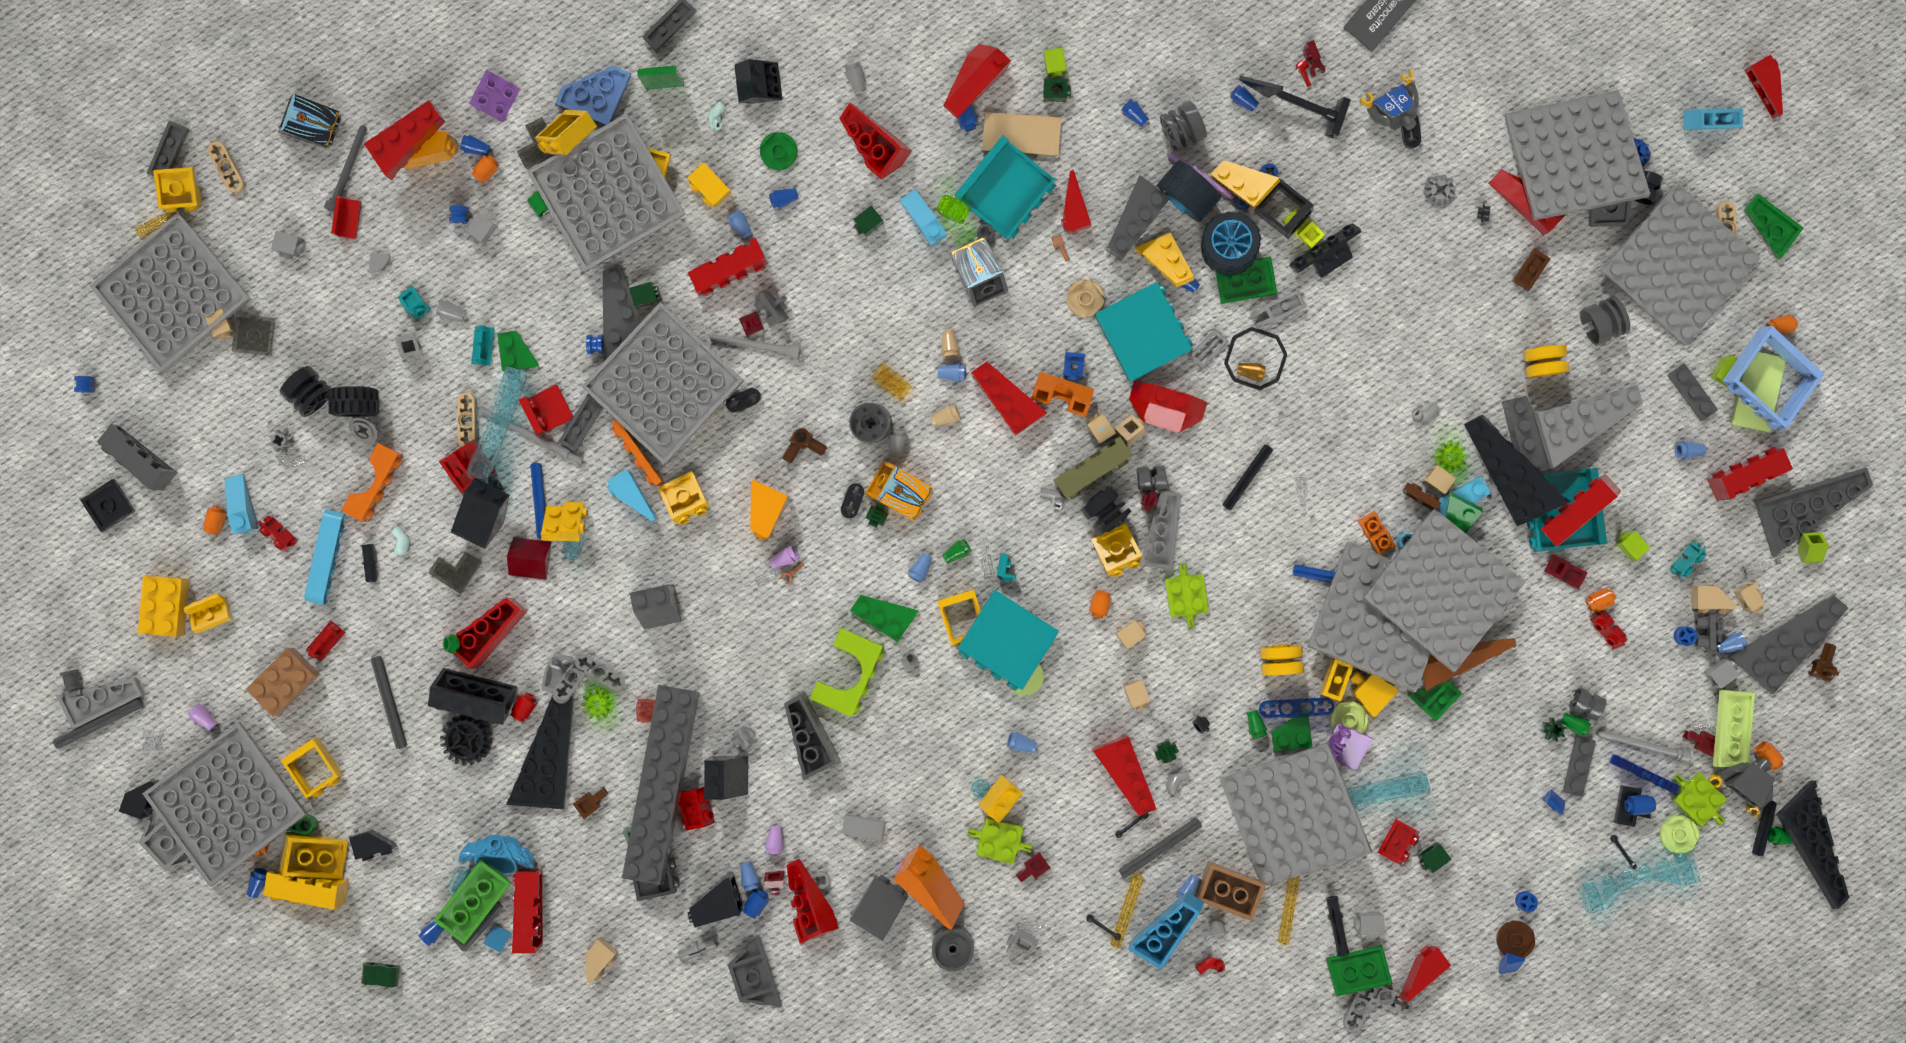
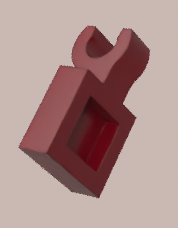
M1315 41L1307 42L1304 46L1303 55L1305 60H1309L1310 64H1312L1310 75L1315 77V68H1319L1323 74L1325 66L1320 60L1321 56Z
M1152 491L1148 495L1144 494L1140 502L1143 505L1142 510L1150 512L1152 507L1156 506L1158 494Z
M1685 730L1682 737L1695 742L1694 749L1714 757V735L1706 731H1701L1700 734H1697L1694 731Z
M1037 852L1024 862L1026 868L1017 873L1016 876L1020 882H1023L1031 875L1036 879L1049 870L1050 866L1041 853Z

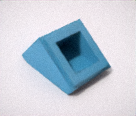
M495 924L485 939L484 944L501 952L512 933Z

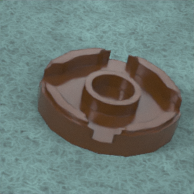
M1512 920L1500 927L1497 932L1496 943L1503 955L1510 953L1525 958L1535 947V935L1529 925L1522 921Z

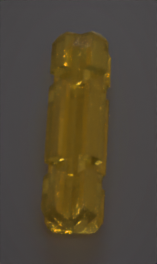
M164 213L161 217H156L145 222L144 225L137 226L135 231L138 236L143 237L148 234L147 232L152 233L156 231L172 216L170 213Z

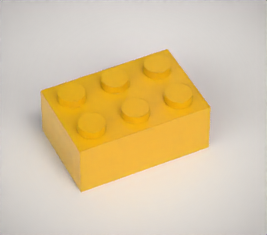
M152 575L143 576L138 634L172 637L184 636L186 613L183 607L187 606L190 579Z

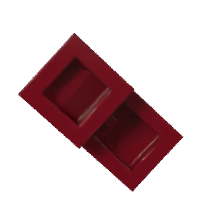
M1552 554L1544 570L1545 573L1577 590L1581 587L1588 573Z

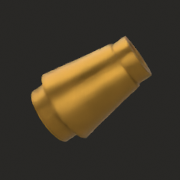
M1239 363L1237 374L1257 382L1258 380L1263 381L1266 366L1262 365V363Z

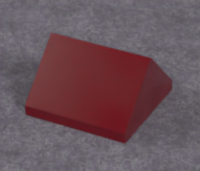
M513 537L507 554L508 575L547 580L552 542Z

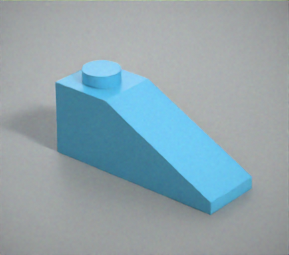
M1698 109L1684 111L1683 130L1743 128V109Z
M916 190L900 199V202L930 247H933L947 237L946 231Z
M626 469L607 480L609 483L607 488L612 496L615 495L649 520L654 522L658 520L630 470Z
M244 474L226 478L227 515L232 534H243L259 529Z
M1481 476L1475 477L1451 491L1471 503L1491 493ZM1449 493L1439 498L1441 506L1438 512L1445 517Z

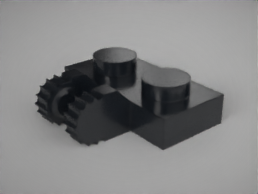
M1624 785L1620 786L1614 823L1635 827L1637 816L1651 819V814L1631 816L1624 807L1627 797L1641 795L1642 789Z

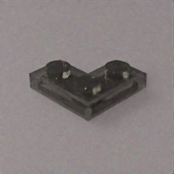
M543 117L525 125L533 143L517 150V153L526 169L556 155L542 152L535 139L547 127Z
M465 551L456 566L442 557H438L428 573L459 594H462L483 562Z

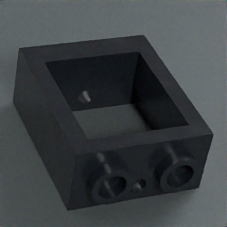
M1280 179V182L1253 209V212L1289 240L1314 212V205ZM1279 190L1301 207L1285 226L1263 210L1264 206Z

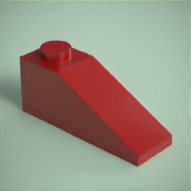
M1769 55L1744 71L1771 118L1774 119L1783 114L1781 72L1776 59Z
M1074 170L1069 173L1063 219H1061L1063 230H1067L1068 234L1090 228L1092 225Z
M1427 945L1420 950V954L1415 958L1399 998L1401 1000L1409 1002L1452 966L1438 947Z

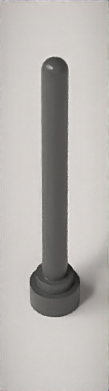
M364 125L358 129L332 198L325 202L324 208L334 211L336 196L342 195L367 131Z

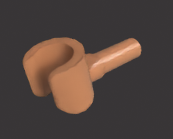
M1061 236L1052 237L1053 247H1060L1065 261L1070 260L1064 247L1063 238Z
M801 561L791 571L783 573L780 579L784 575H788L790 579L785 584L790 583L796 572L804 566V563Z

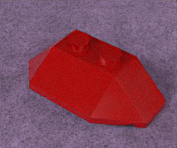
M1134 381L1129 396L1131 404L1143 423L1177 433L1202 421L1207 406L1206 401L1195 396L1140 381Z

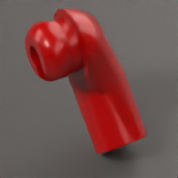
M1207 957L1195 968L1202 975L1208 969L1222 972L1225 970V964L1220 958Z

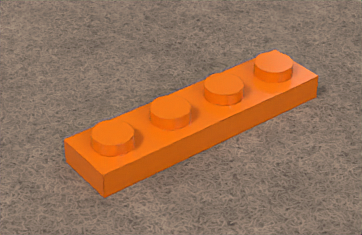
M617 420L611 422L614 426L612 431L617 438L621 437L625 442L623 447L629 454L633 453L636 458L634 459L635 464L639 469L643 468L647 473L645 478L650 485L659 486L664 481L629 431Z

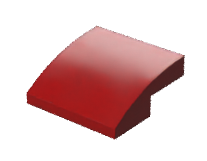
M474 439L439 461L461 493L469 487L475 478L481 481L496 471Z

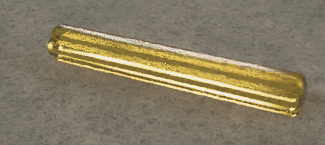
M1133 874L1114 930L1115 933L1121 934L1119 941L1115 940L1114 936H1112L1110 944L1115 948L1121 947L1144 879L1140 874Z
M1300 876L1288 879L1278 936L1280 944H1289Z

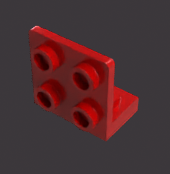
M553 385L530 398L524 396L519 399L537 435H542L572 420L574 417L558 385Z

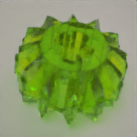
M943 195L937 207V212L941 216L959 224L964 223L970 211V207L966 203L950 195Z
M1449 440L1447 444L1444 442L1440 444L1442 449L1436 448L1435 451L1440 454L1434 456V459H1440V462L1436 465H1443L1442 469L1445 471L1449 470L1450 473H1454L1455 469L1460 471L1461 465H1466V461L1463 458H1467L1468 454L1462 453L1466 448H1459L1460 442L1453 444V441ZM1449 454H1454L1455 457H1452L1454 460L1448 459Z
M599 687L595 689V693L593 690H589V696H583V699L587 702L581 704L582 707L587 706L588 708L583 711L584 714L591 712L589 715L590 719H593L596 714L597 721L601 720V716L605 719L608 718L607 712L612 713L614 711L609 706L615 705V702H609L608 700L613 695L610 694L606 697L607 690L604 689L601 692ZM595 700L602 702L601 708L594 706Z

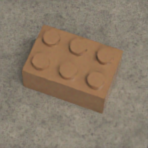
M287 648L246 690L274 717L286 710L321 674L295 648Z
M1208 861L1196 897L1205 904L1253 921L1266 884L1254 877Z

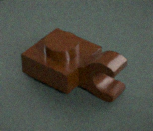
M602 788L593 796L590 792H587L574 802L573 806L585 819L601 807L598 801L606 796L608 792L605 788Z

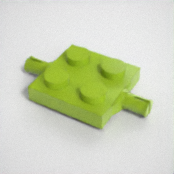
M1180 563L1178 564L1180 575L1175 578L1165 579L1170 617H1186L1187 628H1191L1190 620L1192 628H1194V616L1199 613L1209 612L1203 574H1187L1186 563H1183L1184 571Z
M1697 772L1687 781L1680 774H1676L1672 778L1680 786L1678 793L1672 798V801L1699 827H1703L1711 818L1718 825H1722L1726 821L1718 811L1727 798L1700 772Z
M986 816L984 826L980 831L971 828L968 830L967 836L978 838L979 845L976 855L1013 865L1019 850L1030 853L1032 845L1021 842L1023 826L1005 821L998 823L993 818Z

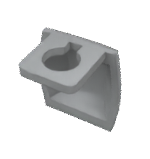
M554 654L553 661L549 660L544 672L542 691L553 693L555 686L572 664V656ZM559 659H565V660H567V661H565V663H563V662H560ZM568 675L567 680L573 683L575 675ZM565 686L562 692H558V694L565 695L568 687Z

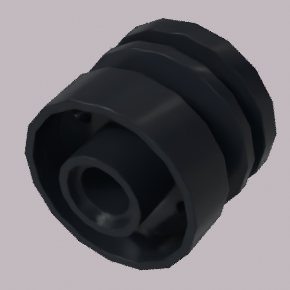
M305 366L293 373L283 383L279 393L287 402H295L294 409L299 410V414L302 417H307L318 411L328 401V390L332 387L328 386L325 380L318 381L319 374L311 366Z
M1110 486L1105 491L1100 490L1087 500L1088 504L1080 510L1087 520L1095 516L1098 518L1093 527L1096 528L1100 524L1103 525L1098 531L1100 536L1114 530L1132 512L1130 508L1123 512L1120 511L1126 504L1125 502L1117 505L1114 503L1119 494L1113 486Z

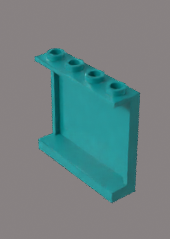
M1002 135L955 193L954 197L1006 240L1010 237L1014 239L1020 231L1018 229L1022 222L1026 224L1032 217L1030 212L1033 208L1038 209L1044 202L1042 197L1045 193L1050 194L1057 186L1054 183L1056 178L1050 176L1010 143L1008 138Z
M1157 282L1094 315L1129 383L1192 350L1191 346H1193L1190 337L1188 335L1185 336L1182 329H1184V326L1179 318L1176 319L1173 313L1175 312L1174 306L1171 302H1167L1165 298L1166 291Z
M1597 467L1543 474V477L1550 484H1553L1563 497L1570 501L1567 503L1569 505L1574 500L1572 498L1580 490L1584 492L1589 488L1588 484L1596 477L1599 479ZM1560 507L1527 522V527L1531 530L1532 536L1529 538V545L1533 552L1607 544L1603 509L1558 546L1548 538L1541 528L1544 526L1542 522L1550 515L1556 516L1559 513L1558 509Z
M992 590L987 602L956 649L959 650L958 654L967 660L968 658L975 661L974 665L978 668L990 670V675L1000 681L1002 678L1007 681L1006 685L1012 690H1023L1059 631L997 590Z

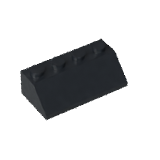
M443 668L430 686L428 706L437 710H445L457 715H465L474 719L503 725L509 716L517 686Z

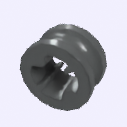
M982 224L977 229L978 239L983 238L980 230L984 231V228H987L988 232L991 233L990 236L987 235V238H985L988 242L993 238L994 230L990 225Z

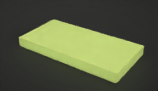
M1758 352L1741 376L1740 382L1775 412L1786 360L1779 356ZM1737 395L1730 425L1770 433L1771 428L1767 425V422L1762 417L1757 416L1750 406L1742 403L1741 398Z
M1719 690L1713 758L1714 767L1729 768L1741 762H1749L1755 693Z

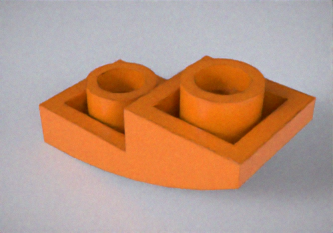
M1373 511L1357 521L1377 554L1382 555L1396 546L1376 512Z

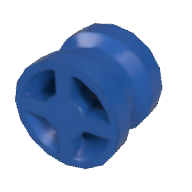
M449 206L451 212L449 217L450 223H468L467 213L469 212V207Z
M592 335L586 336L587 354H592L593 352L603 354V335H598L597 337Z
M74 376L76 381L74 392L95 393V388L93 387L95 377Z
M1682 626L1674 631L1673 638L1679 645L1690 646L1696 642L1697 633L1691 627Z
M1522 891L1516 895L1515 903L1519 909L1525 912H1532L1537 908L1538 900L1535 895L1528 891Z

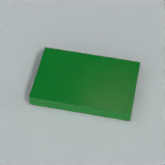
M675 65L637 70V76L646 90L684 87V80Z
M1271 257L1254 260L1253 265L1247 271L1238 275L1226 276L1215 271L1221 304L1278 294Z
M1382 945L1350 952L1347 955H1336L1326 958L1335 997L1393 984Z

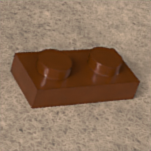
M1536 248L1532 249L1512 281L1526 291H1530L1551 258Z
M1407 483L1403 489L1405 495L1431 511L1433 509L1438 511L1441 506L1438 497L1431 493L1429 495L1424 493L1423 489L1417 484L1413 483L1411 485Z

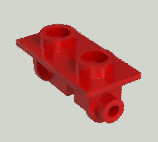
M268 515L263 520L265 523L258 521L261 534L266 538L271 537L274 540V546L280 551L284 550L288 553V546L293 547L297 543L296 537L286 528L281 533L278 532L283 525L274 517Z
M1602 610L1597 613L1598 616L1589 619L1593 623L1595 630L1602 634L1606 643L1613 649L1626 645L1627 635L1618 625H1615L1613 628L1611 627L1615 621L1607 611L1604 612Z
M330 620L307 647L308 656L313 659L316 658L321 662L346 632Z

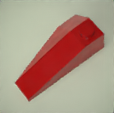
M978 44L966 56L943 106L958 119L1007 71L1011 60L996 47Z
M852 103L848 104L839 118L848 135L852 137L856 144L857 151L864 158L867 168L880 179H884L900 168L912 152L900 139Z
M1501 169L1488 183L1543 236L1549 233L1565 216L1564 214L1534 221L1522 178Z
M797 859L787 864L789 888L795 893L794 899L791 901V907H796L797 918L793 919V924L799 943L813 940L839 929L833 909L802 861Z

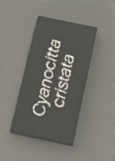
M1366 0L1343 28L1373 52L1416 0Z

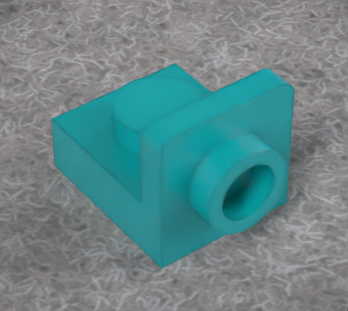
M413 286L397 297L406 312L415 320L423 317L431 310V307L422 299Z
M1000 553L997 576H1000L1001 581L1011 582L1012 579H1016V575L1005 573L1006 570H1010L1011 559L1008 558L1009 554Z

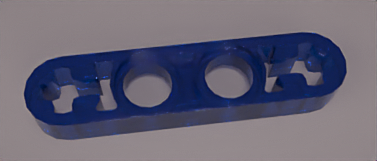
M1330 698L1266 700L1260 704L1259 714L1265 719L1329 716L1333 713L1335 705ZM1314 702H1318L1317 706H1323V703L1327 702L1329 706L1331 705V708L1328 709V712H1324L1323 708H1318V713H1314ZM1303 703H1309L1312 706V710L1309 713L1302 712L1301 705ZM1275 704H1279V715H1276V710L1270 711L1269 715L1262 711L1265 705H1269V708H1276ZM1290 704L1292 712L1289 714L1283 713L1281 710L1282 705Z
M1612 754L1608 762L1672 794L1678 795L1681 786L1615 754Z

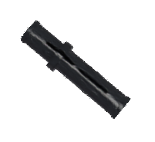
M1338 896L1326 897L1329 911L1328 920H1331L1337 955H1347L1349 950L1342 921L1344 916L1340 911Z

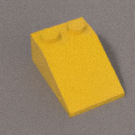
M285 832L279 870L282 876L342 879L348 841L313 834L303 835Z

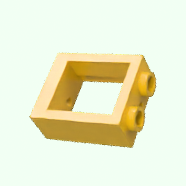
M565 110L541 131L535 139L542 152L567 155L597 126L588 111Z
M974 589L937 601L950 644H955L956 647L959 646L964 636L953 637L944 607L972 598L978 616L981 610Z
M319 737L311 739L280 760L306 799L312 796L315 799L322 795L325 787L328 785L330 788L340 782L339 778L343 776V773ZM313 749H316L333 776L312 789L295 762Z

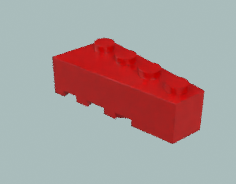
M428 100L365 142L364 145L383 174L390 180H393L397 176L398 171L408 164V160L415 153H418L421 146L446 121L436 106Z
M756 237L750 240V245H739L735 247L732 254L724 253L715 259V263L708 261L687 272L697 294H702L703 296L710 295L714 292L713 289L719 286L721 289L731 285L730 281L736 278L739 281L747 278L748 273L754 270L755 273L764 270L768 262Z
M987 361L971 372L977 384L1014 436L1047 414L1045 410Z
M1771 447L1764 451L1765 454L1762 456L1756 454L1748 457V462L1744 464L1738 462L1730 465V470L1728 471L1719 470L1712 473V478L1707 479L1716 501L1733 499L1737 494L1749 491V486L1752 488L1762 485L1766 482L1765 479L1771 480L1793 470L1785 449Z
M1606 474L1599 479L1596 477L1588 484L1589 488L1584 492L1580 490L1572 497L1574 500L1569 505L1561 506L1556 516L1550 515L1542 522L1544 526L1541 530L1556 546L1560 545L1619 496L1621 490Z
M506 597L489 609L483 616L475 619L469 626L456 633L460 645L459 649L453 654L468 668L478 669L527 613V610L515 599Z
M1128 735L1092 748L1138 816L1157 809Z
M519 869L513 875L515 894L513 895L512 954L536 953L543 947L542 869Z

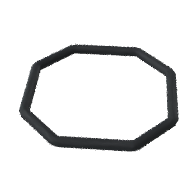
M1250 327L1232 337L1224 365L1234 382L1262 390L1279 381L1287 358V352L1277 335ZM1250 331L1275 338L1284 354L1276 379L1262 386L1236 379L1228 364L1236 338Z

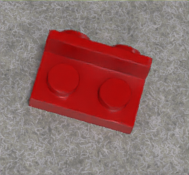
M704 786L681 792L679 805L686 831L703 828L715 823L710 801L704 800Z
M1395 819L1378 853L1399 865L1406 863L1411 854L1409 850L1419 841V831Z

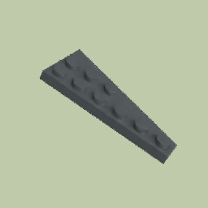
M621 265L603 271L604 363L641 323Z
M1861 468L1755 501L1771 555L1777 556L1787 546L1795 543L1803 533L1810 532L1828 519L1834 512L1842 509L1852 499L1857 498L1871 488L1873 484L1868 468Z
M1831 595L1728 657L1769 693L1774 694L1847 611L1848 607L1836 596Z

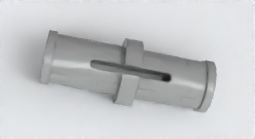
M714 937L700 943L695 942L693 946L679 951L678 957L682 964L695 957L700 958L704 953L717 949V942Z

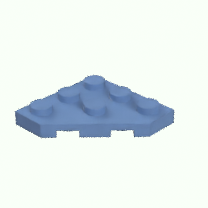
M611 66L604 71L581 78L577 82L566 84L562 87L555 104L567 110L588 111L593 121L607 125L614 118L631 78V73Z

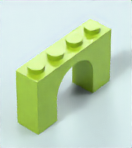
M840 628L833 646L854 655L859 660L862 667L861 678L854 687L849 689H838L818 680L810 699L853 717L854 713L858 715L862 706L859 703L861 696H866L870 687L867 685L869 678H874L877 668L874 666L877 660L881 662L885 651L882 650L883 645Z

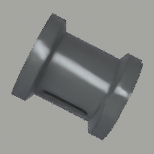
M78 669L59 673L63 678L64 692L82 688L77 677Z

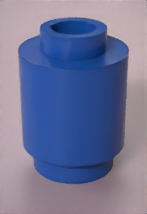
M973 105L957 119L960 129H965V132L976 129V125L979 124Z
M1649 795L1628 796L1624 802V807L1631 816L1651 814V812L1656 810V801L1653 796Z
M760 888L758 890L754 889L744 904L743 912L754 919L760 916L770 900L767 897L768 893Z

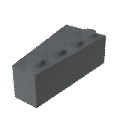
M1141 175L1137 179L1106 249L1119 261L1124 259L1170 199Z
M1527 396L1502 401L1513 447L1519 453H1522L1539 471L1549 470L1534 416L1535 411ZM1560 463L1555 468L1563 466V464Z
M111 424L97 441L102 446V451L113 456L117 463L124 466L148 489L154 491L164 490L178 473L119 425Z
M806 692L785 702L784 706L804 781L837 764L841 759Z

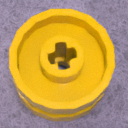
M1545 345L1523 351L1524 361L1528 363L1537 362V364L1529 365L1525 368L1526 378L1570 372L1569 362L1565 360L1556 361V359L1568 355L1567 346Z
M1276 644L1261 647L1260 658L1273 660V662H1266L1261 665V674L1272 676L1304 673V662L1291 660V658H1299L1303 655L1302 645Z

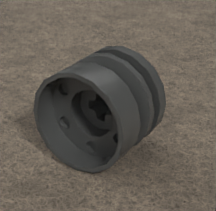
M1191 101L1178 106V115L1173 110H1170L1168 115L1166 113L1160 115L1163 134L1176 152L1182 150V146L1184 148L1189 146L1188 137L1193 143H1197L1207 137L1203 119Z
M1615 296L1600 301L1598 305L1592 304L1580 311L1582 325L1591 321L1594 326V330L1586 332L1588 339L1596 346L1610 341L1612 337L1617 338L1620 335H1625L1631 329L1628 313L1622 302Z
M863 403L852 411L849 418V427L852 434L858 440L865 443H877L889 435L892 428V418L884 406L877 403ZM873 417L876 426H872L871 429L870 425L867 424V420H871Z

